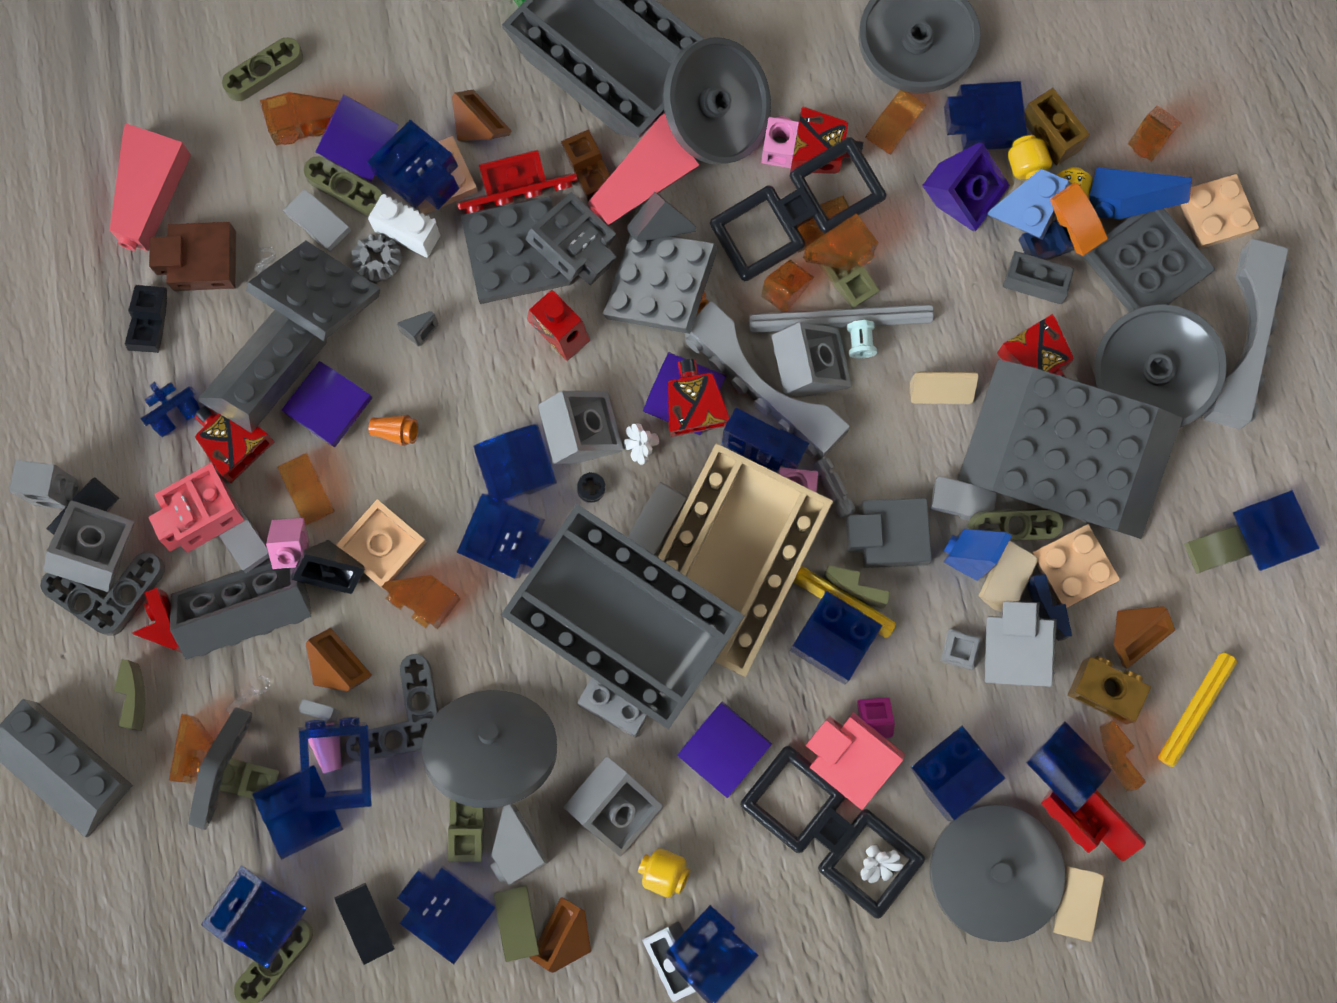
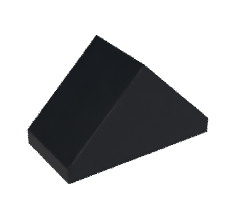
M326 540L303 551L291 575V579L352 594L365 567L330 540Z

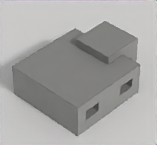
M1004 601L1003 616L987 617L985 683L1044 687L1055 685L1057 619L1039 618L1040 602Z

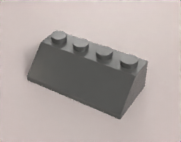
M274 310L199 396L198 400L252 433L326 345L327 339L321 340Z
M269 560L260 563L247 573L239 570L172 593L170 631L185 659L204 656L213 650L239 644L242 640L257 635H265L274 629L289 624H298L304 619L311 617L310 598L305 583L291 579L295 567L272 569L271 561Z
M22 699L0 724V763L85 837L90 836L133 786L38 702Z

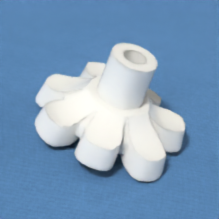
M632 424L626 429L630 439H625L623 443L626 450L632 449V460L634 462L638 461L642 465L649 461L648 455L652 454V446L659 444V438L656 433L651 434L650 431H644L641 424Z
M873 845L866 850L868 857L863 861L865 868L860 873L862 880H868L869 883L878 881L880 876H882L884 881H887L893 876L891 870L900 871L903 864L899 861L900 855L897 851L881 852L877 845Z

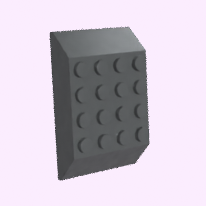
M525 0L502 24V28L527 61L614 132L638 139L665 112L663 102L664 84L668 70L675 57L688 45L704 39L656 0Z
M998 359L957 480L1142 539L1183 418L1144 402L1037 368Z
M578 504L575 505L501 613V616L668 730L744 618L743 614Z

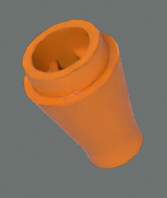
M409 415L383 418L372 417L369 422L368 431L370 436L406 446L407 444L415 443L418 435V422L416 419L410 418Z

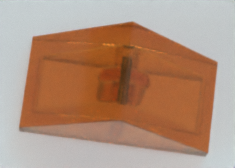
M789 259L766 277L761 297L782 312H788L812 282L814 276Z

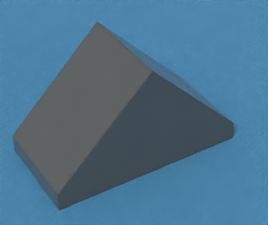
M654 192L627 225V231L637 242L696 232V226L659 194Z

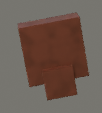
M230 222L168 224L167 236L150 237L149 267L156 275H167L166 283L173 291L235 289L236 230Z

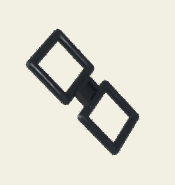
M852 137L845 138L792 170L789 176L797 190L780 199L774 187L767 185L710 220L712 230L741 280L749 281L805 247V240L798 227L813 218L821 232L828 234L886 199L887 194ZM847 152L871 194L828 219L806 182L805 177ZM767 200L791 242L752 265L747 266L724 225Z
M785 746L741 800L742 809L795 853L804 852L815 838L829 850V853L818 866L819 872L876 919L883 917L924 863V855L868 809L862 810L850 824L836 812L846 797L810 768L812 764L791 746ZM789 762L830 795L798 837L757 804L758 800ZM866 826L909 859L877 902L834 868Z

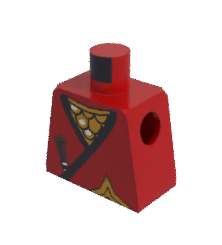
M802 107L790 172L844 140L847 135L848 122ZM856 141L862 151L864 142ZM846 152L813 173H839L843 157L850 158V156Z
M549 291L529 309L527 317L529 323L566 361L590 342L581 318L555 291ZM573 332L575 335L570 340H567L568 336Z
M1053 314L1003 343L997 352L1003 361L1037 368L1065 378L1066 376L1062 371L1074 360L1073 354Z
M696 359L679 361L677 364L680 378L668 381L670 437L730 426L729 415L713 374L705 373L699 375Z
M206 405L195 414V419L203 426L196 434V440L218 472L230 483L275 443L258 426L251 433L221 414H217Z

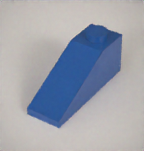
M1097 167L1089 201L1100 218H1128L1189 203L1192 177Z
M964 529L958 537L952 534L943 550L948 553L944 563L978 581L998 563L1012 535L1006 532Z

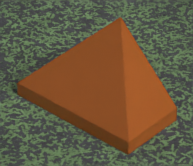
M474 89L453 94L452 102L457 141L489 140L511 134V129Z
M1160 606L1117 611L1114 647L1124 668L1128 669L1175 631L1167 608Z
M331 627L308 639L306 642L314 686L348 692L372 676Z
M561 897L538 940L540 954L529 958L547 971L554 973L590 953L591 946L585 910Z

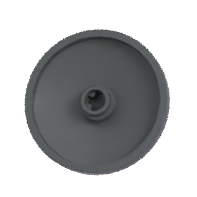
M870 0L861 17L858 35L859 47L867 66L886 84L906 92L929 93L954 84L968 71L979 48L980 25L975 10L968 0Z
M720 37L707 38L685 47L675 57L668 70L663 93L665 115L672 134L687 153L706 163L726 164L747 157L758 147L765 136L768 118L771 116V95L765 73L749 50L730 39Z
M1150 305L1138 308L1124 315L1105 333L1095 357V381L1097 388L1162 408L1182 417L1181 428L1199 419L1215 403L1225 381L1226 355L1216 331L1198 314L1174 305Z
M501 690L470 693L447 704L429 723L422 742L424 766L430 781L437 790L457 803L478 808H495L510 805L534 793L551 774L557 757L556 731L548 714L537 703L525 696Z
M987 805L970 809L960 814L943 829L931 854L930 882L939 907L954 925L962 931L983 940L1010 942L1035 933L1054 915L1064 892L1065 866L1056 840L1040 821L1017 808L1003 805Z

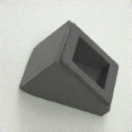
M428 311L397 323V326L404 336L419 347L436 329L438 321L432 311Z

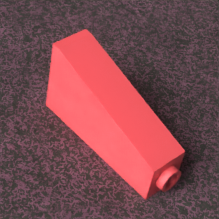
M665 113L657 119L587 203L590 207L589 209L608 226L648 201L654 192L660 193L699 166L696 159L687 153L675 139L668 125Z
M127 123L123 128L110 231L118 239L117 243L120 246L131 251H135L136 248L148 251L150 248V237H155L191 154L181 141Z

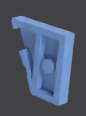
M1040 169L994 206L987 215L1043 240L1055 216L1050 198L1071 185V182Z

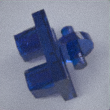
M154 381L150 384L154 393L144 400L149 407L159 401L162 405L140 419L145 426L151 425L161 437H165L177 429L168 413L178 408L187 421L195 417V414L200 409V405L194 397L197 393L192 386H189L169 399L167 396L177 390L173 383L170 382L161 388Z

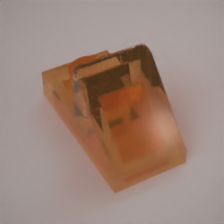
M181 714L169 781L191 784L192 778L196 777L200 765L197 751L208 752L214 742L197 717Z

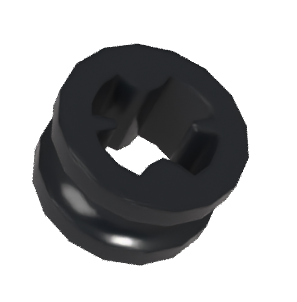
M589 472L584 474L577 483L579 497L588 503L599 501L605 493V481L597 473ZM593 480L594 485H600V490L596 489V495H590L589 491H583L582 485L587 486L586 481Z

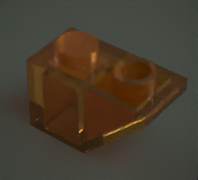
M1157 105L1144 118L1128 145L1133 148L1138 156L1147 158L1152 162L1173 137L1182 122Z
M432 575L387 581L382 585V588L388 593L385 599L400 610L404 605L412 610L414 613L411 618L425 629L429 624L438 629L461 599L457 593Z

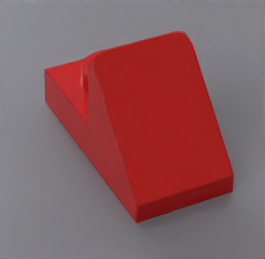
M157 587L145 592L148 601L144 604L145 610L150 620L155 621V623L136 630L132 634L182 653L170 631L171 603L167 593Z

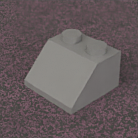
M799 322L771 335L784 395L805 397L852 387L839 328Z
M560 391L538 404L553 464H577L623 451L608 392Z
M70 500L46 551L43 572L108 592L120 566L134 521Z
M606 756L563 808L621 857L662 809L663 805L627 772Z
M516 805L504 806L491 854L495 861L491 864V868L500 882L507 881L508 885H513L548 864L549 861Z

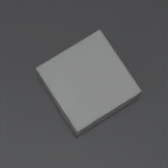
M949 629L940 661L973 670L981 638Z
M302 699L299 707L300 712L330 722H337L340 710Z

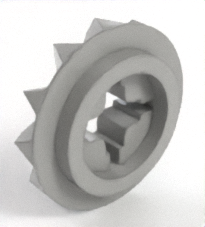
M369 233L367 238L358 240L357 246L352 250V264L355 271L369 281H383L392 277L399 269L401 251L394 239L386 237L383 233L381 235ZM371 250L375 253L382 251L381 257L385 264L377 260L369 262L371 257L368 251Z

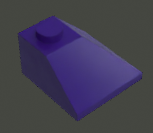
M977 143L940 162L922 186L936 207L970 230L976 231L988 216V212L997 204L1010 185L984 144Z

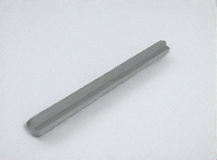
M931 304L760 313L750 315L749 328L751 332L782 331L799 322L841 328L847 327V324L858 320L873 321L875 326L931 323L934 318V310Z

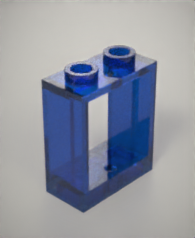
M360 717L340 718L339 724L326 725V720L305 721V727H298L302 812L372 806L367 723L360 722ZM358 735L361 789L311 793L308 739Z

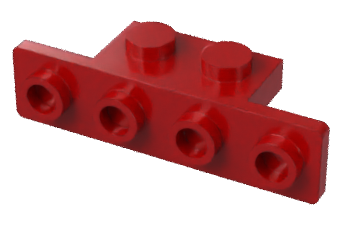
M534 150L479 164L487 195L457 202L459 210L465 209L466 214L483 210L484 203L495 201L496 206L514 202L512 196L525 194V198H532L542 195L543 188L554 186L555 191L573 187L572 181L578 180V177L574 172L545 179L539 151Z
M1050 744L1030 761V766L1051 787L1041 804L1046 808L1048 814L1067 830L1074 842L1081 845L1087 853L1098 847L1102 841L1119 860L1125 861L1145 846L1146 841L1055 745Z

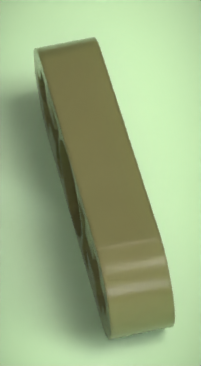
M289 37L281 38L227 72L222 79V86L229 98L235 101H243L298 67L303 60V53L298 42ZM287 49L293 53L289 58L283 53ZM274 56L276 60L279 62L278 66H276L274 60L272 59ZM267 63L271 65V69L267 74L257 75L255 73V69L259 64ZM247 73H250L252 79L254 80L253 82L249 80V78L246 75ZM238 81L242 88L237 90L233 83Z
M312 157L304 165V174L313 187L369 217L382 195L376 186L324 157ZM323 167L325 174L331 178L330 181L321 174L315 177L313 170H321ZM342 180H349L353 183L352 189L347 193H339L336 190L337 184ZM359 190L362 196L368 199L374 196L376 203H369L366 206L364 199L358 196Z
M1044 508L980 511L970 518L968 524L970 530H979V524H983L985 520L993 524H999V529L988 528L986 531L1006 532L1012 535L1010 541L1051 539L1056 537L1063 527L1061 516L1056 511ZM1014 516H1019L1023 521V527L1020 532L1012 534L1008 529V523ZM1046 518L1052 520V525L1047 526L1046 529L1032 526V521L1043 522Z
M297 918L289 920L282 925L235 983L234 995L239 1003H259L265 999L311 942L313 929L308 921ZM301 926L303 930L300 935L303 937L302 942L296 940L291 943L287 948L293 951V954L290 956L284 947L277 945V942L280 940L281 944H286L292 936L289 931L290 927L295 929ZM272 951L279 953L283 959L282 967L276 972L268 970L265 965V958ZM257 968L263 976L270 978L271 981L268 983L266 979L261 980L255 988L258 995L247 997L245 995L247 987L244 984L245 982L252 983L256 981L260 976L259 973L255 972Z

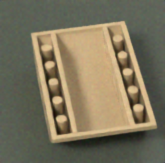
M717 443L658 558L744 615V618L714 662L746 677L833 500Z

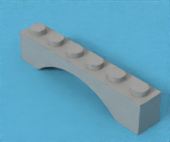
M1251 239L1241 249L1235 279L1242 290L1247 306V340L1239 361L1232 372L1225 378L1218 398L1204 414L1203 420L1241 429L1248 423L1253 422L1257 416L1259 404L1255 403L1257 392L1261 391L1265 381V375L1261 373L1263 364L1268 361L1271 353V346L1268 345L1269 336L1273 334L1277 325V317L1274 316L1275 308L1280 304L1284 290L1280 288L1281 280L1286 276L1290 264L1289 260H1286L1288 252L1286 247Z
M712 301L696 315L690 334L685 333V341L688 346L696 353L701 351L709 358L708 363L715 371L727 374L732 379L731 384L738 392L743 395L745 393L750 395L755 400L754 405L761 413L773 416L778 421L777 426L784 434L795 436L801 442L800 447L807 455L812 458L816 456L821 460L847 435L850 426L827 405L810 404L792 399L765 383L750 367L744 357L736 337L734 321Z

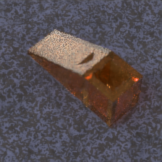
M287 92L262 99L260 103L268 132L277 146L280 144L290 145L298 139L309 136H322L340 100Z

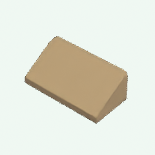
M916 372L910 381L911 403L971 404L975 397L978 373Z
M1009 541L998 563L990 570L979 593V597L992 609L1003 612L1004 601L1020 600L1038 558Z
M1069 866L1065 867L1064 892L1057 908L1053 933L1087 942L1092 941L1104 881L1103 874Z

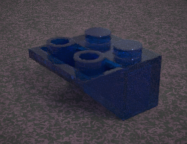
M826 591L789 651L845 685L852 677L883 625Z
M963 725L910 767L927 797L947 821L956 820L1006 779Z
M241 865L201 925L224 943L268 968L307 907L264 876Z

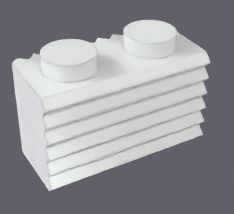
M386 194L380 196L368 218L374 232L380 235L383 233L386 237L394 239L396 243L426 258L430 255L441 236L435 218L430 219L429 215L419 214L418 210L414 211L413 207L408 208V205L403 206L402 202L398 203L397 199L392 200Z

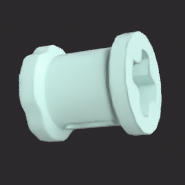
M858 320L847 324V331L851 334L852 348L849 350L850 357L860 359L869 358L877 354V348L873 345L872 330L875 329L873 321ZM861 335H863V343H862V344H861Z

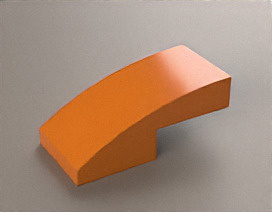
M1072 183L1050 198L1059 225L1067 228L1076 253L1084 256L1108 239L1096 211L1078 183Z

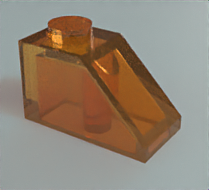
M856 213L808 245L803 259L807 263L850 270L857 264L859 267H862L869 263L875 257L874 252L879 242Z

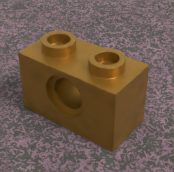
M1054 88L1029 102L1021 117V121L1031 134L1046 142L1051 159L1056 166L1079 152L1090 136L1089 132Z
M1095 656L1094 658L1090 657L1082 661L1067 696L1127 725L1137 721L1151 686L1142 682L1144 679L1142 676L1127 670L1123 673L1113 668L1111 661ZM1106 680L1112 681L1116 686L1114 697L1108 695L1104 690Z

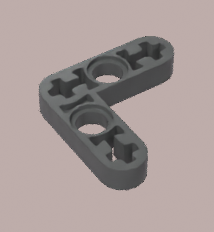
M150 552L138 554L105 598L84 584L50 573H46L43 576L40 587L48 598L97 632L107 636H114L124 629L145 601V592L154 589L165 572V565L163 560ZM145 562L152 563V567L155 568L152 573H144L145 569L142 565ZM136 576L146 583L142 586L131 578ZM55 579L59 580L63 586L72 591L67 595L55 589L52 583ZM133 585L137 591L136 597L133 601L124 603L121 599V591L126 586ZM88 594L91 598L90 607L85 611H78L75 606L77 598L80 595ZM98 610L108 616H112L113 621H115L112 627L109 625L105 626L106 622L95 615Z
M419 654L408 655L400 664V676L408 721L353 733L346 742V752L351 759L367 762L422 750L423 738L420 737L412 739L415 745L409 747L410 736L406 728L411 727V733L413 734L422 732L423 725L427 724L428 726L439 712L431 666L423 656ZM413 661H416L420 666H424V670L419 671V680L421 683L427 681V687L416 686L409 690V684L416 685L414 675L407 673V669L412 667ZM419 692L427 693L430 698L429 706L424 710H416L412 705L414 695ZM399 731L403 736V743L399 748L391 750L386 746L385 738L388 733ZM379 734L378 743L382 750L381 753H377V747L365 749V755L361 756L360 752L354 751V746L359 744L360 738L367 743L375 742L374 735Z
M235 707L204 757L197 776L189 825L202 830H206L216 810L224 770L248 730L252 712Z

